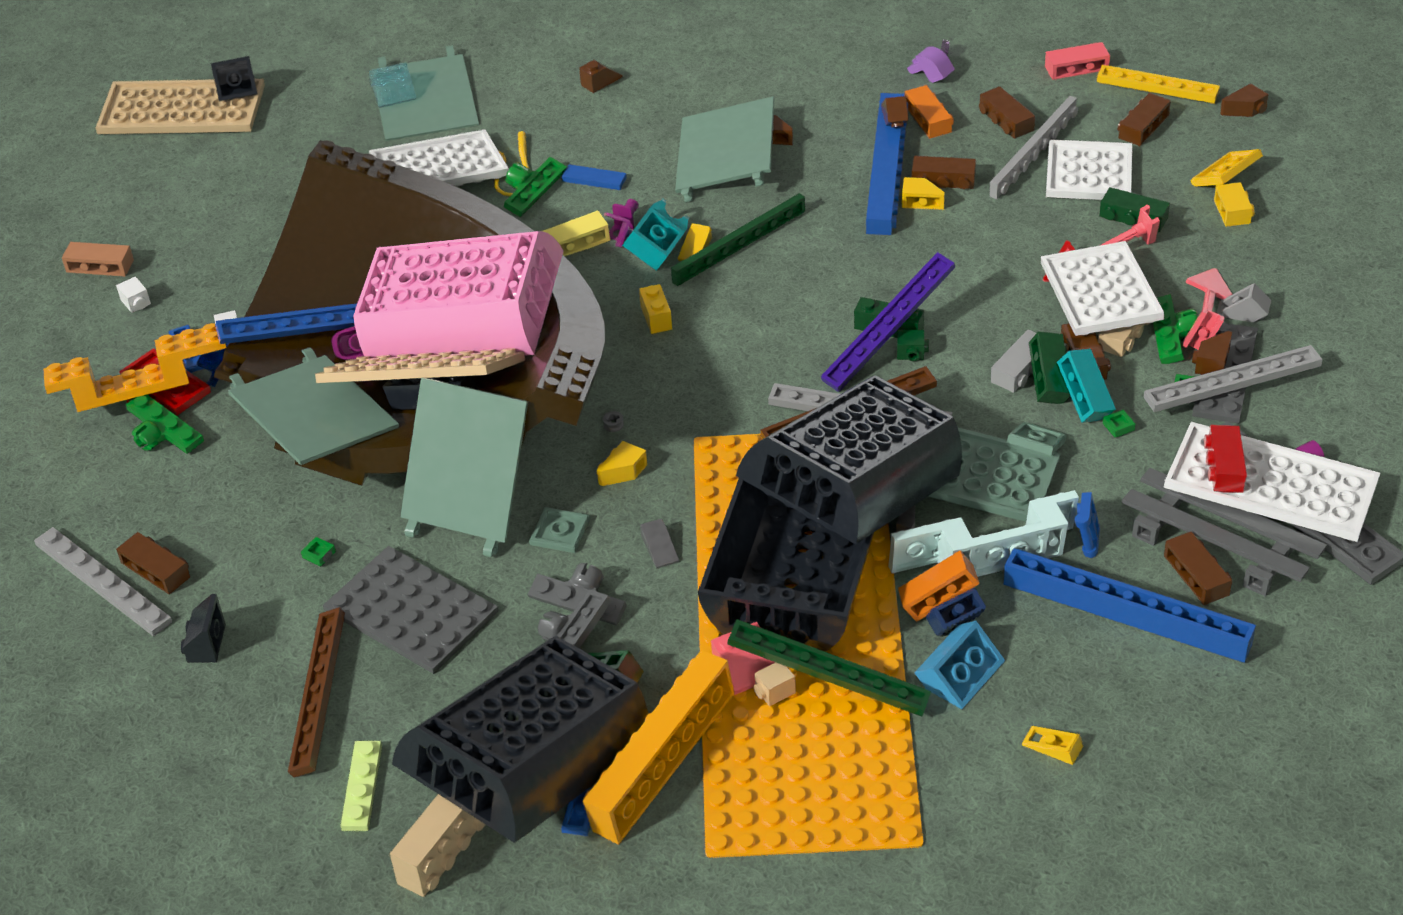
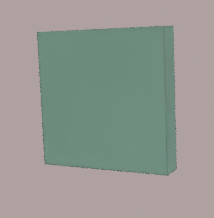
M1023 422L1008 435L1007 443L1052 456L1065 443L1067 435Z
M544 507L529 543L533 546L575 553L589 523L590 515Z

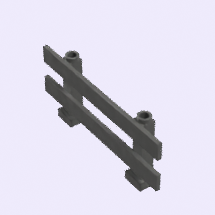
M1152 468L1146 471L1141 477L1140 482L1165 492V495L1158 501L1131 489L1122 499L1123 504L1148 514L1146 517L1138 515L1134 520L1133 537L1154 546L1159 539L1160 529L1165 523L1186 532L1192 531L1199 538L1258 563L1257 567L1250 564L1246 569L1243 587L1265 597L1270 591L1272 579L1277 572L1298 582H1301L1309 572L1310 567L1288 558L1294 549L1318 559L1327 547L1325 543L1256 513L1164 488L1167 475ZM1183 501H1186L1276 541V543L1269 550L1177 508Z

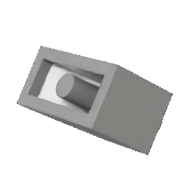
M1253 283L1219 301L1217 314L1224 316V318L1254 322L1258 319L1262 320L1269 313L1271 299Z

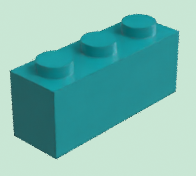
M1091 349L1068 351L1057 361L1082 423L1103 420L1104 416L1116 410Z

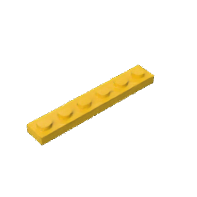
M1102 65L1097 75L1098 83L1214 104L1220 88L1219 85Z

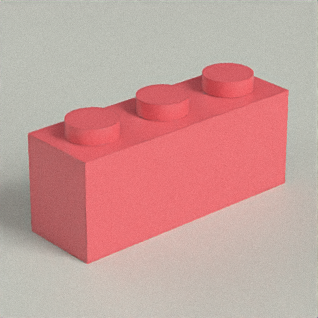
M1102 42L1047 51L1045 68L1052 80L1099 72L1102 65L1109 66L1110 54Z

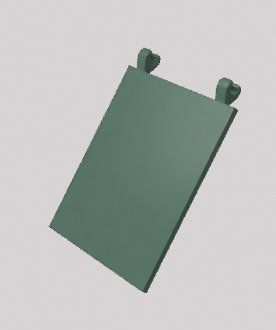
M453 45L445 46L447 57L387 66L385 56L378 57L379 68L372 69L385 141L479 125L463 54L455 55Z
M774 96L682 118L675 191L676 193L681 192L685 202L693 201V189L751 176L755 180L756 187L764 185L763 174L771 172Z
M311 348L302 350V353L305 355L302 358V364L244 384L238 373L229 376L233 382L230 384L231 389L228 390L229 395L300 465L399 427V423L355 382L316 383L315 374L323 372L324 367L335 366V364L325 355L317 358Z
M421 378L400 516L401 518L409 519L405 528V536L412 538L415 534L418 535L420 533V522L487 538L483 548V555L491 557L497 553L498 541L505 543L507 540L528 401Z

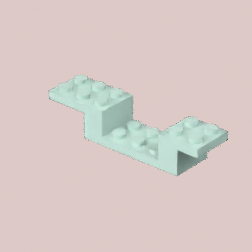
M1074 490L1029 501L1025 526L989 535H981L976 538L971 537L961 517L892 533L888 567L891 573H896L933 563H940L961 550L974 565L977 577L1003 571L1005 563L1014 548L1047 559L1063 555L1067 530L1072 529L1074 526L1079 497Z

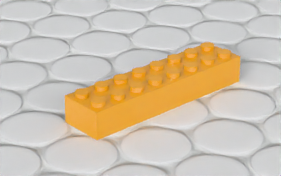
M701 650L689 662L684 673L677 677L669 692L662 696L654 711L647 715L640 729L632 734L629 743L622 751L618 752L614 762L607 770L603 771L599 781L584 797L583 803L593 832L618 845L621 843L734 695L728 660Z

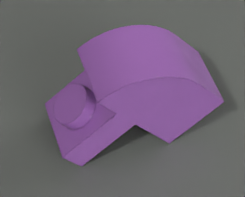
M936 47L925 48L912 60L913 63L907 67L911 74L923 70L928 80L932 83L944 79L955 70L947 55Z

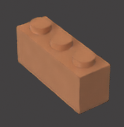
M70 242L62 256L65 270L68 273L126 276L134 261L130 246Z

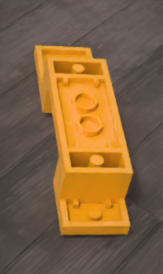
M210 323L200 329H186L181 334L173 336L163 335L155 340L159 365L150 364L145 366L144 369L136 371L127 370L120 375L113 377L107 375L95 381L88 357H77L67 363H53L44 368V386L47 394L70 388L77 412L189 384L184 359L225 349L226 344L219 343L215 324Z

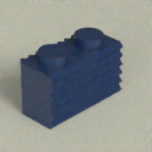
M972 588L932 608L927 614L926 619L934 633L941 637L942 634L954 630L957 625L965 624L976 617L978 618L986 606L977 590Z

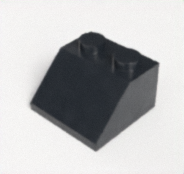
M249 56L211 63L219 102L258 94Z
M211 594L194 608L190 620L186 622V637L181 641V653L185 654L187 663H217L226 626L217 594Z

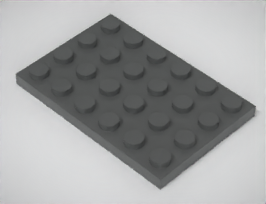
M387 546L323 604L324 611L340 607L345 612V623L433 674L498 612V606L390 546Z

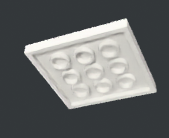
M1049 140L1046 197L1102 200L1109 187L1131 192L1132 143Z

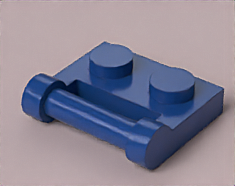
M1092 492L1082 493L1081 503H1077L1078 515L1075 516V523L1080 529L1084 545L1082 547L1083 554L1088 558H1093L1098 554L1100 524Z

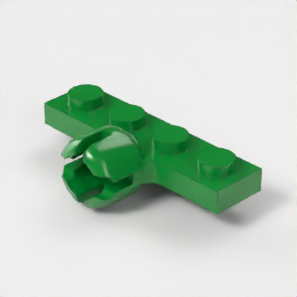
M549 157L535 171H531L520 163H514L506 174L505 182L516 189V191L504 202V208L521 218L564 174L567 166L552 157Z
M1171 294L1157 297L1164 311V320L1153 322L1161 364H1170L1184 360L1181 339L1186 338L1198 318L1196 315L1197 311L1189 309L1175 313Z
M147 394L135 397L126 404L127 410L143 421L133 429L131 434L134 436L133 440L140 448L148 444L142 448L144 451H151L162 441L167 440L188 454L204 442L202 434Z

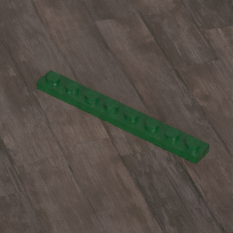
M798 193L671 267L672 283L678 287L804 213L805 196Z
M738 619L728 638L727 644L921 717L924 714L931 691Z

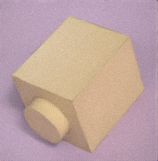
M774 663L755 673L754 691L758 698H763L771 706L796 693L795 676L786 666Z

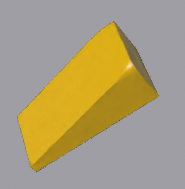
M692 224L678 256V261H683L708 246L712 239L711 227L699 224Z
M1037 726L1030 728L1021 744L1071 765L1074 764L1083 748L1080 734ZM1035 732L1043 735L1039 742L1031 741Z

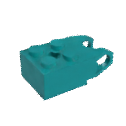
M664 198L653 203L622 245L656 271L687 230L689 220L687 215L680 219L671 217L666 212L667 200Z

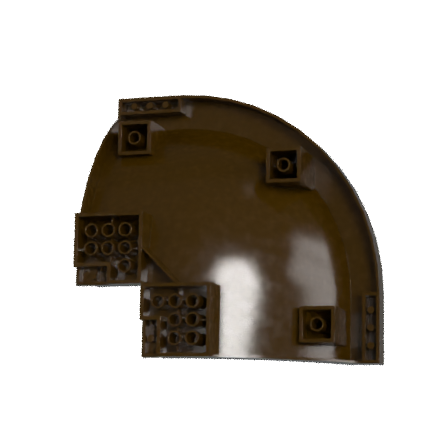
M320 140L308 155L279 241L244 317L357 304L376 249L380 247L535 231L505 211L463 189L397 165L391 160L384 161L372 154H362L356 152L353 148L337 146L328 140ZM564 255L561 258L534 355H525V361L487 375H472L478 390L528 401L521 448L529 430L547 417L577 426L594 383L605 343V324L600 306L590 286ZM344 329L229 343L224 351L223 361L216 369L214 377L233 383L229 376L238 373L244 384L302 364V358L305 357L302 350L311 348L317 358L325 355L334 364L344 363L346 360L351 359L336 357L332 346L333 336ZM388 380L353 381L397 421L399 427L303 465H300L295 460V465L361 486L369 473L407 472L416 409H391L382 387ZM277 441L275 442L274 449L288 453Z

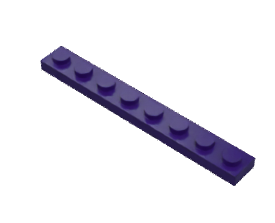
M937 252L821 375L822 381L840 392L955 269V263Z

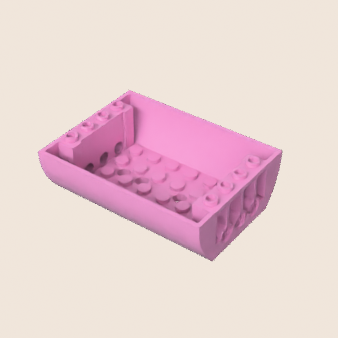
M543 231L377 248L354 313L356 333L364 356H370L371 359L377 358L376 356L390 355L391 358L397 357L399 354L418 356L419 353L431 352L432 355H438V353L452 351V354H459L460 351L466 350L480 353L481 350L494 349V352H500L506 348H515L516 352H524V355H534L563 255L562 247L550 234Z

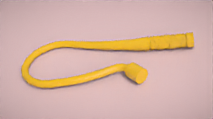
M520 131L518 133L519 154L522 164L529 168L526 155V133ZM498 151V152L500 153V155L502 156L503 160H504L505 163H506V158H505L504 153ZM495 179L494 186L497 192L505 196L513 194L501 190L499 179Z

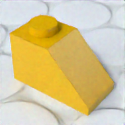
M904 177L902 208L944 210V191L925 178Z

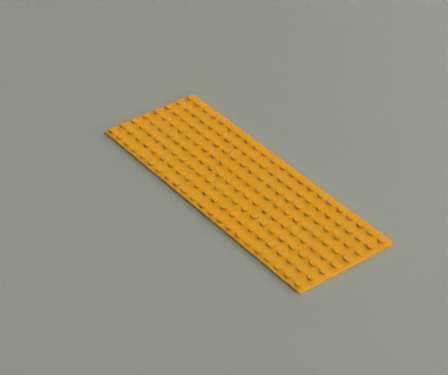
M761 434L696 437L694 439L698 589L739 479L736 473L740 462L747 451L763 439ZM887 523L874 532L845 632L841 639L826 652L906 682L894 573H891L888 567L891 543L889 524ZM812 531L804 532V534L811 535L812 533H814ZM802 548V549H799L798 551H799V552H806L808 549ZM796 584L786 585V587L788 588H794L795 586H797ZM698 596L700 651L704 650L712 654L711 640L724 634L706 616ZM787 667L795 676L796 693L771 706L763 698H758L754 687L733 695L702 735L705 852L707 857L718 858L922 847L923 834L908 711Z

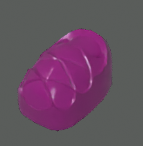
M355 326L339 331L333 336L332 346L336 357L340 359H356V357L364 356Z

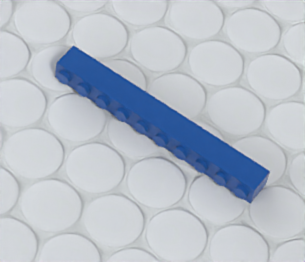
M880 94L866 216V234L892 235V228H896L899 189L901 185L907 123L899 128H891V125H886L881 104L885 98L905 96V94Z
M1016 548L1013 549L1005 563L1004 585L1243 663H1245L1253 645L1256 625Z

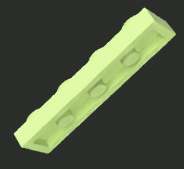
M355 741L341 821L342 831L369 830L382 748L381 741Z

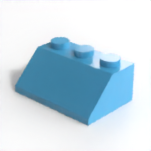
M973 621L957 625L914 673L927 690L963 709L1003 664L1005 659L978 622Z

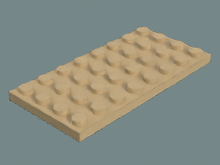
M255 79L257 95L221 102L218 99L214 80L114 81L96 125L97 134L251 132L265 87L264 79Z
M506 348L500 352H494V349L481 350L480 353L466 350L460 351L459 354H452V351L440 352L438 355H432L431 352L419 353L418 356L399 354L397 357L391 358L390 355L376 356L377 358L371 359L370 356H359L356 359L346 360L344 363H336L335 366L324 367V371L316 373L315 377L316 383L487 375L525 361L524 352H516L515 348Z

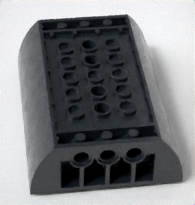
M874 375L753 445L742 458L736 476L762 490L768 496L783 502L787 507L793 508L804 514L805 517L818 522L826 529L857 544L958 477L962 464V445L958 427L953 416Z
M739 478L698 589L700 604L711 623L724 635L732 631L737 619L749 624L757 622L762 629L826 652L841 639L845 632L874 533L859 543L854 544ZM806 531L814 532L811 535L804 534ZM802 548L808 549L806 552H799V551H798L799 549H802ZM788 584H796V585H797V586H795L794 588H788V587H786V585H788Z
M556 635L408 731L396 746L392 765L513 843H516L599 781L603 771L610 767L618 752L622 751L629 743L632 734L637 732L643 725L648 715V710L637 682Z

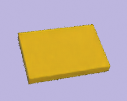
M1261 149L1227 153L1191 179L1192 185L1208 186L1226 183L1263 156Z

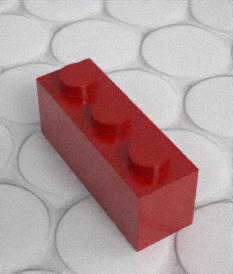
M1210 425L1209 434L1204 436V449H1208L1206 452V465H1210L1208 481L1213 483L1214 492L1243 493L1247 473L1240 426Z

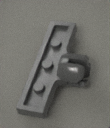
M587 563L578 564L571 579L567 582L537 573L528 596L529 598L574 612L589 589L598 592L604 576L601 570L593 565H590L587 569ZM610 597L612 602L599 620L617 626L627 604L623 600Z
M589 589L571 615H563L554 611L545 613L543 617L551 620L540 619L538 633L544 640L557 635L575 647L580 648L612 601L609 595Z

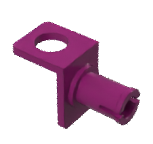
M628 199L625 206L614 203L612 206L613 214L631 220L629 228L634 229L633 214L638 210L639 204L634 199ZM614 219V225L609 231L610 239L617 240L618 237L614 236L613 232L621 229V221Z
M604 212L603 216L622 222L615 244L616 247H622L623 242L627 240L633 229L629 228L631 220Z

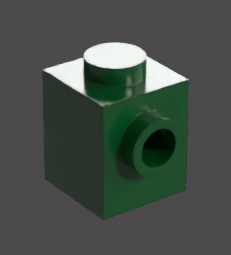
M897 330V360H924V353H929V339H924V330Z

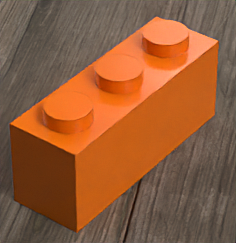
M927 85L905 91L908 111L929 139L952 133V125L954 124L952 115L946 111L943 103L939 102L935 93Z
M959 550L899 587L898 591L903 608L917 622L926 617L932 608L972 589L980 583L974 565Z

